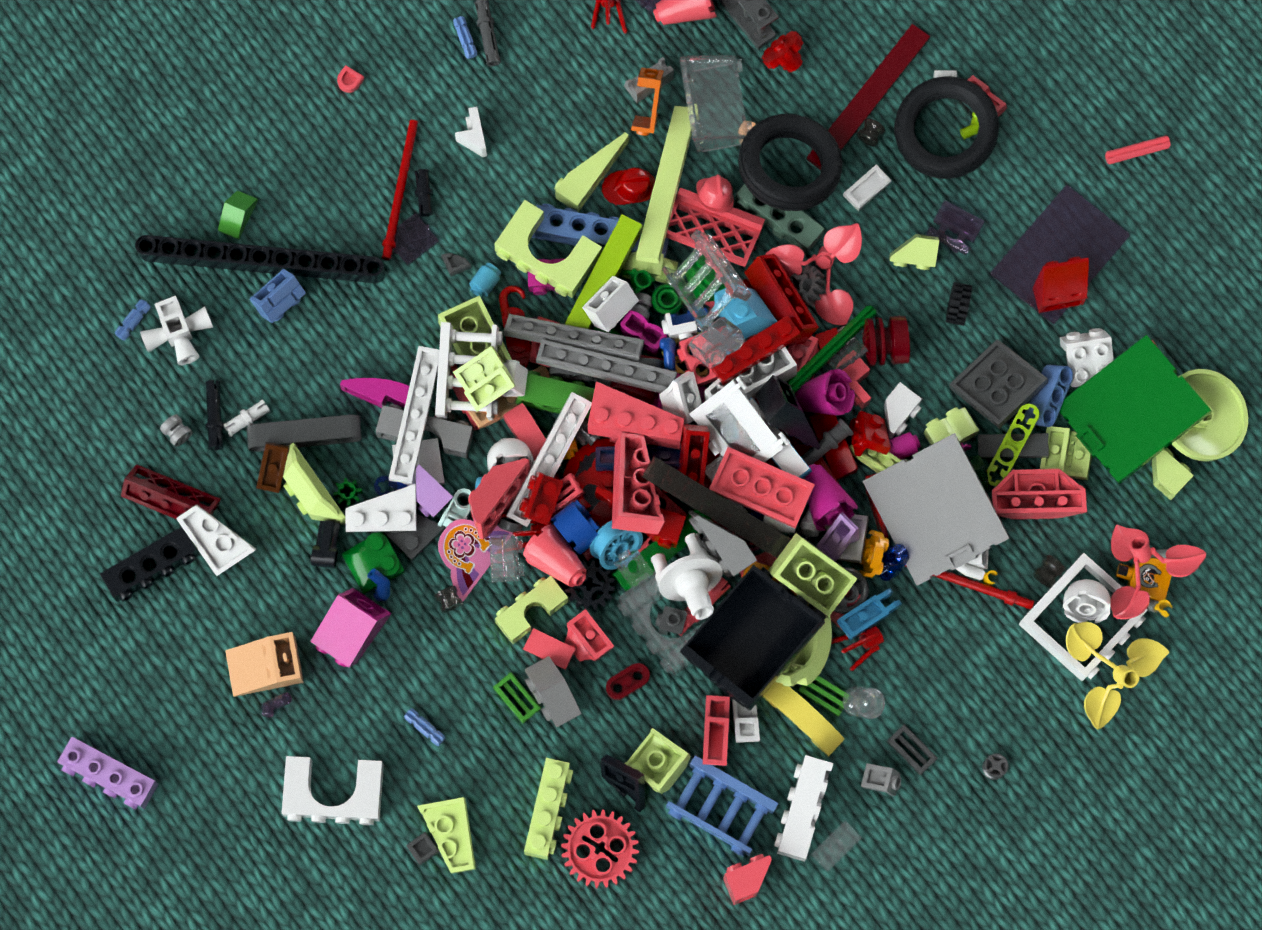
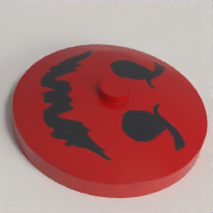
M610 439L596 440L592 446L586 444L574 454L575 457H571L567 463L563 478L569 473L574 474L575 480L579 482L580 488L585 492L576 500L584 505L591 514L590 517L600 527L612 520V509L595 498V491L599 487L613 492L614 471H596V447L615 446L616 443L609 442ZM569 482L568 484H566L564 488L566 489L567 487H569L571 483Z

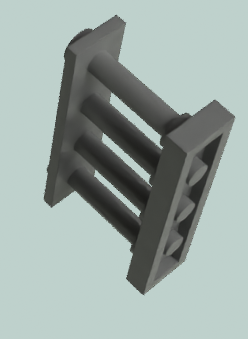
M718 0L757 50L776 38V34L769 24L777 20L779 16L766 0Z

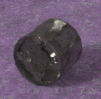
M868 118L864 122V128L859 130L857 136L867 145L876 146L879 142V136L885 133V128L876 120Z
M456 586L447 587L434 595L435 599L441 604L440 610L442 613L453 611L463 605L462 599L457 596L458 590Z

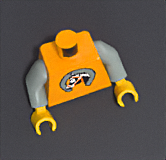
M1158 549L1156 552L1163 558H1166V551L1168 549ZM1152 555L1148 562L1139 563L1140 591H1146L1150 595L1147 611L1160 612L1163 617H1168L1169 613L1163 609L1165 607L1173 608L1171 603L1165 600L1172 575L1166 571L1167 563H1162ZM1134 561L1132 567L1119 563L1116 577L1128 580L1127 586L1135 589Z

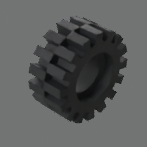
M958 282L953 283L945 322L964 326L970 304L972 285Z

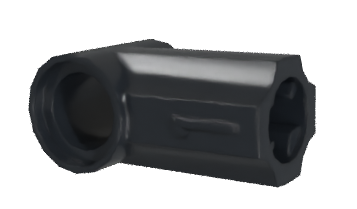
M329 520L320 521L316 545L313 546L311 554L312 566L335 569L338 557L337 543L340 523Z

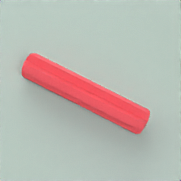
M1168 136L1158 137L1107 151L1105 159L1108 164L1121 162L1168 149L1171 146V142Z

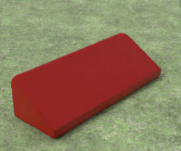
M816 413L809 417L818 441L823 438V432H828L838 424L836 415ZM846 439L838 444L839 447L837 449H830L824 454L829 468L837 480L852 475L858 470Z

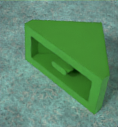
M236 191L224 202L218 231L239 240L258 199Z

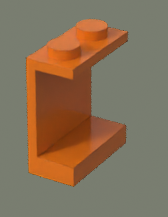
M641 67L637 86L654 88L655 93L651 118L635 115L631 130L636 131L638 135L647 136L650 133L654 134L664 70Z

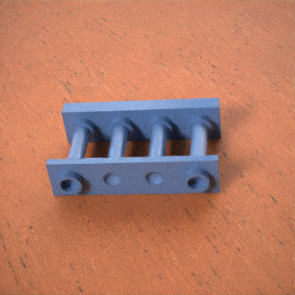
M694 756L690 763L693 775L676 805L668 801L666 808L669 810L668 814L678 820L684 818L732 846L731 850L742 857L744 854L749 856L752 849L746 845L763 815H767L768 812L773 815L778 803L715 766L703 765V760ZM706 776L714 781V787L698 815L694 816L684 810L700 780ZM727 788L734 792L733 796L735 798L718 828H715L706 823L705 820L722 790L725 791ZM748 800L755 804L754 808L756 810L739 840H736L727 835L726 832L743 802L746 803Z

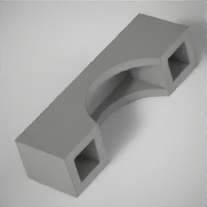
M389 404V407L382 406L376 427L378 438L397 442L404 412L401 406ZM436 415L434 417L428 416L425 430L432 432L441 440L444 453L467 459L474 434L473 427L468 422L462 420L451 422L447 421V418H438Z

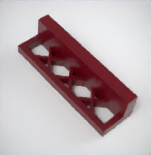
M137 464L124 478L121 497L174 519L196 504L212 515L221 501L220 498ZM140 474L147 477V479H140L135 476ZM157 484H164L168 487L162 488L157 486ZM178 493H186L189 496L184 497L179 495ZM205 501L210 503L211 505L208 507L206 505L201 504L200 502Z

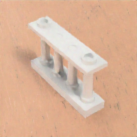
M441 322L435 415L438 418H447L448 412L452 410L476 411L469 401H452V398H449V389L462 387L458 379L450 375V367L454 366V364H465L476 357L474 355H455V352H452V343H456V341L489 342L498 353V345H502L503 332L499 331L497 325H492V333L456 332L451 323ZM494 400L479 411L487 412V419L494 420V414H498V401Z

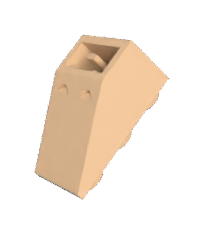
M293 632L269 636L225 650L233 697L304 683L296 637Z

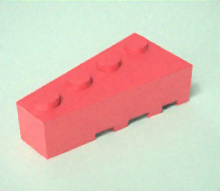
M596 381L588 420V434L618 439L621 432L644 435L646 444L680 450L684 418Z
M621 432L615 444L612 529L659 534L665 521L659 507L660 500L654 486V475L651 474L650 459L644 435Z

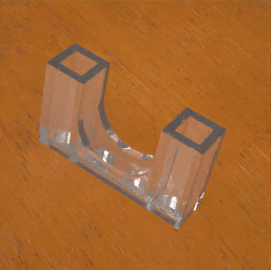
M654 571L618 597L620 604L617 606L625 617L629 615L634 623L631 625L639 636L643 634L648 640L646 645L653 654L657 652L662 659L660 664L667 673L671 671L675 676L691 664L679 651L703 623L679 638L664 637L653 628L650 621V612L653 606L664 598L659 591L655 578L656 572Z

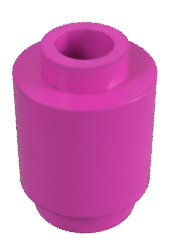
M910 432L889 440L891 446L889 452L900 460L914 455L918 452V448L921 447L916 434L912 435Z

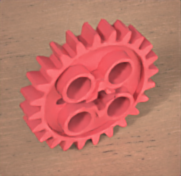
M603 809L600 816H597L595 810H592V817L590 818L583 813L582 822L575 818L576 827L568 825L571 835H563V838L568 843L561 844V848L568 851L561 854L562 858H569L564 866L573 867L569 874L574 875L578 873L577 882L585 878L587 887L591 881L595 882L596 889H598L600 882H603L605 888H608V881H612L617 885V877L625 880L624 871L630 873L633 871L629 863H637V860L632 858V855L639 854L638 850L633 849V846L639 844L638 840H631L636 832L627 831L630 823L622 825L623 816L615 820L613 811L609 817H606L605 810ZM593 827H601L604 830L603 836L600 838L592 837L590 831ZM586 836L597 846L604 844V850L616 857L618 862L612 861L603 852L596 854V848L585 842L582 837ZM612 841H621L624 845L623 849L620 852L612 851L610 848ZM581 846H586L590 849V854L586 858H580L576 853L577 849ZM598 861H608L610 868L606 872L598 871L596 868Z

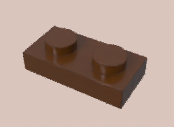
M269 442L265 443L256 489L279 493L289 449L288 446Z

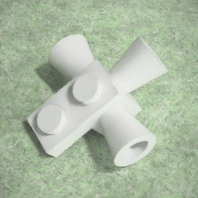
M176 296L155 303L154 305L160 317L162 328L140 331L148 353L169 341L171 347L175 346L178 365H187L196 361L200 356L189 341L193 339L191 331L213 328L205 306L185 318Z

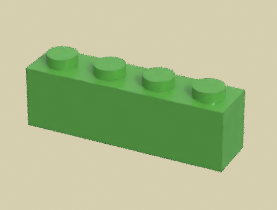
M528 371L525 396H517L515 404L523 403L526 407L560 414L571 392L592 402L595 387H586L585 383L579 381L565 382L561 377L557 376L547 378L540 376L539 372ZM590 407V409H589V411H588V413H587V415H586V417H585V418H587L588 420H589V415H590L591 407Z

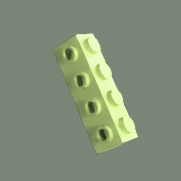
M546 758L524 849L525 855L548 860L549 854L554 855L557 840H553L555 830H560L562 817L559 816L560 807L565 808L568 793H564L566 784L571 783L573 770H570V763Z

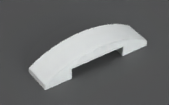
M732 699L736 743L760 741L757 705L749 711Z

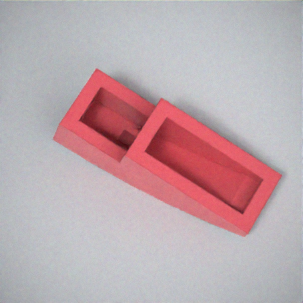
M521 403L503 414V418L516 439L527 444L535 461L546 438L525 405Z
M706 695L703 765L727 766L730 697Z

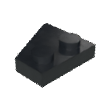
M606 754L601 759L602 777L622 797L625 795L630 796L636 802L634 808L641 812L646 807L644 774L622 763L619 759Z

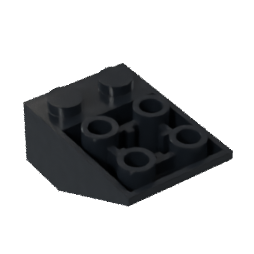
M772 375L755 394L759 402L758 406L765 415V422L772 428L777 427L781 429L788 437L792 438L794 436L805 446H812L819 450L821 447L791 385Z

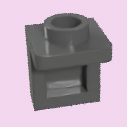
M664 606L663 613L658 612L655 626L659 627L658 634L666 636L668 632L682 634L687 612Z

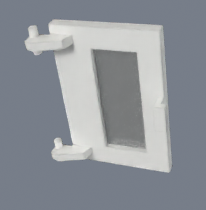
M740 376L736 378L737 384L734 380L689 413L698 425L708 427L710 431L709 440L711 441L708 447L715 456L720 453L723 457L727 447H730L762 462H766L785 447L783 442L786 445L790 444V441L783 432L778 434L781 437L780 439L776 436L740 389V387L744 390L748 388Z

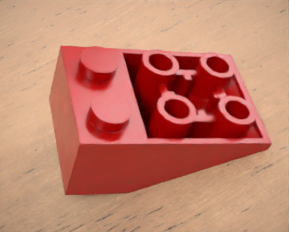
M1080 256L1068 259L1067 262L1058 263V261H1050L1042 267L1033 286L1039 313L1084 305L1088 290L1089 258L1081 259Z

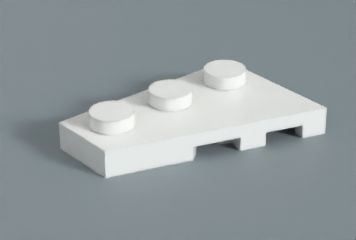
M197 504L176 518L216 576L256 550V548Z

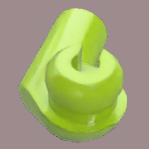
M974 111L972 112L971 124L960 129V134L964 140L978 134L979 122Z

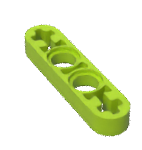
M1030 403L1023 405L1015 416L986 471V480L990 485L997 486L1001 482L1000 480L992 482V476L989 475L991 471L995 472L998 468V465H994L996 460L1002 465L1009 466L1007 471L1002 468L1000 475L1003 477L1002 480L1010 473L1039 418V410L1035 405ZM1031 407L1034 409L1033 413L1036 416L1034 419L1029 418L1026 424L1031 425L1030 429L1027 430L1023 425L1016 424L1017 419L1023 421L1025 415L1022 411L1024 409L1028 410ZM1015 428L1023 429L1025 432L1024 439L1014 441L1011 437L1012 430ZM1005 448L1011 449L1014 453V457L1010 462H1004L1000 458V453Z

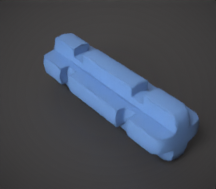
M459 16L454 18L453 24L457 30L466 58L476 57L477 50L467 27L465 17Z
M139 300L135 305L136 308L132 309L123 320V325H119L115 331L118 338L126 340L130 335L129 332L133 331L142 320V315L149 311L150 305L146 301Z
M412 708L406 712L405 720L410 724L413 723V726L426 738H430L433 744L439 746L443 743L445 735L439 730L436 731V728L425 718L419 717L418 712Z

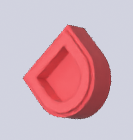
M345 65L338 75L337 82L342 91L352 93L360 87L365 78Z

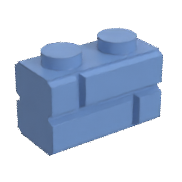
M282 269L250 298V301L264 319L273 323L280 320L284 316V312L291 306L297 305L306 292L293 274Z

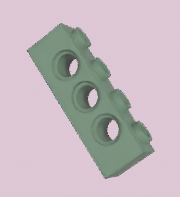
M745 184L736 193V202L739 208L765 219L764 225L766 224L770 227L776 237L779 239L784 238L790 244L800 247L805 255L822 238L825 228L803 211H784L767 204L759 206L755 203L758 200L757 197L748 190ZM781 213L784 218L780 220L775 219L773 214ZM792 227H799L802 232L793 233L790 229Z

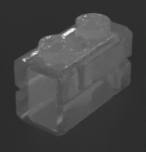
M513 534L490 535L492 583L520 581V576H524V563L519 562L518 553H523L522 539H517V536H513Z

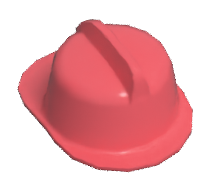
M717 174L697 182L698 199L706 210L714 213H725L732 209L734 204L733 187L727 179Z

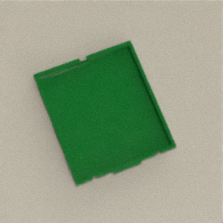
M1147 335L1067 396L1059 411L1065 420H1069L1068 424L1076 432L1078 440L1093 458L1096 457L1106 470L1109 469L1108 472L1118 484H1121L1212 413L1211 409L1182 376L1178 377L1176 375V368Z

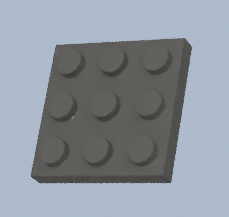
M997 339L956 377L949 386L953 392L1000 429L1023 405L1027 404L1048 384V378Z

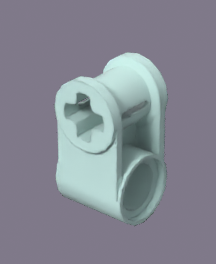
M460 489L455 493L449 506L445 509L438 526L441 527L443 525L447 527L455 520L468 518L467 516L471 510L470 503L467 506H462L458 503L457 498L460 496L469 498L471 493L469 489Z

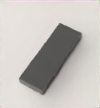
M1048 433L1030 434L1018 458H1049ZM1006 434L978 435V458L993 459ZM1011 434L1014 441H1021L1025 434ZM1008 448L1003 449L1000 453L1001 459L1014 457L1013 451Z

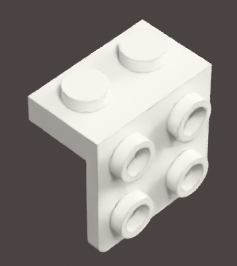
M1095 328L1089 330V333L1083 334L1070 332L1066 336L1060 337V346L1066 351L1067 366L1073 372L1071 387L1082 386L1113 361L1112 338L1103 329Z

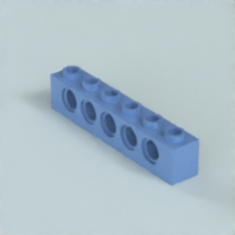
M536 204V207L544 211V220L532 238L576 246L583 235L600 245L603 251L619 218H604L593 212L583 214L578 213L577 210L572 208L562 210L555 208L551 204ZM553 220H560L562 224L555 227L551 225V222ZM576 224H582L585 227L581 231L573 229ZM599 228H603L607 231V233L604 235H598L595 233V231ZM641 235L638 238L632 252L637 251ZM665 238L662 250L664 258H666L670 240L668 238Z

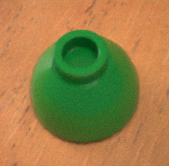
M672 284L660 285L652 294L653 307L662 315H665V313H670V315L677 313L684 302L682 291Z

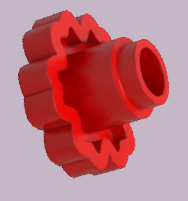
M790 31L786 35H781L771 43V47L764 51L761 57L763 63L768 69H775L780 65L789 73L794 72L803 63L801 54L798 52L804 43L802 37L797 31Z

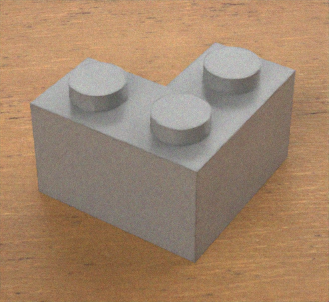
M550 656L524 669L528 676L525 682L538 704L543 703L544 708L541 711L547 722L552 720L557 728L581 714L564 677Z

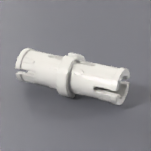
M260 400V402L246 411L244 409L241 410L238 416L224 423V428L230 436H233L246 426L252 425L254 421L269 413L270 410L265 405V402Z

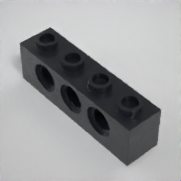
M181 526L103 571L100 575L113 598L117 602L120 600L124 602L132 598L134 592L139 589L145 590L154 585V581L158 578L172 575L176 571L175 569L182 564L184 566L191 564L196 560V556L199 553ZM169 550H177V555L173 559L166 558ZM155 561L157 563L155 569L147 571L145 569L147 563ZM130 573H135V580L131 583H126L125 577Z

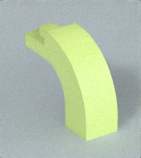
M826 616L824 619L825 624L775 682L782 683L783 686H794L796 684L808 686L818 677L825 666L831 647L832 626L830 616Z

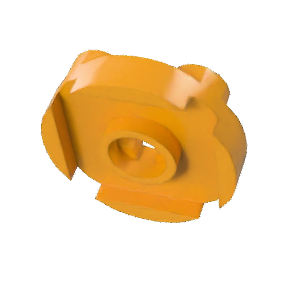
M870 530L869 534H872L870 539H865L862 563H859L863 565V570L859 571L863 576L873 578L875 574L881 575L884 563L882 558L883 553L888 549L889 539L884 538L882 532Z

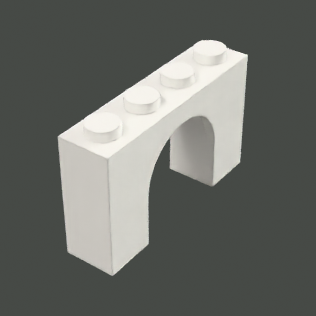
M286 756L281 814L287 817L288 821L296 822L302 821V818H311V822L325 823L326 819H335V823L350 824V820H359L361 825H374V821L380 822L384 764L382 761L358 760L356 788L351 798L338 806H325L318 803L311 793L312 759L310 757Z

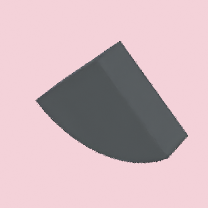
M453 253L441 255L450 277L471 269L470 263L464 257Z

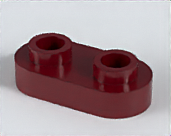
M611 381V388L648 404H653L655 392Z
M635 663L612 676L606 683L607 695L613 700H622L641 689L649 681L650 672L644 664ZM635 673H641L642 679L635 680L633 675ZM620 685L622 691L617 693L613 690V687Z

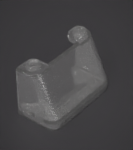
M688 55L680 57L691 133L697 152L701 153L741 145L744 137L753 127L752 122H747L739 79V73L743 72L741 59H737L736 55Z

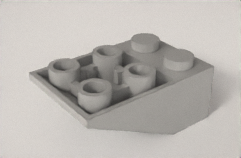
M693 510L688 511L691 515V518L688 519L699 534L703 533L705 537L701 540L712 554H717L715 558L718 560L724 573L730 572L735 576L757 561L746 542L737 534Z

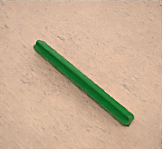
M866 306L797 372L795 377L787 382L791 385L794 393L864 327L865 318L873 319L876 316L877 311L873 306Z

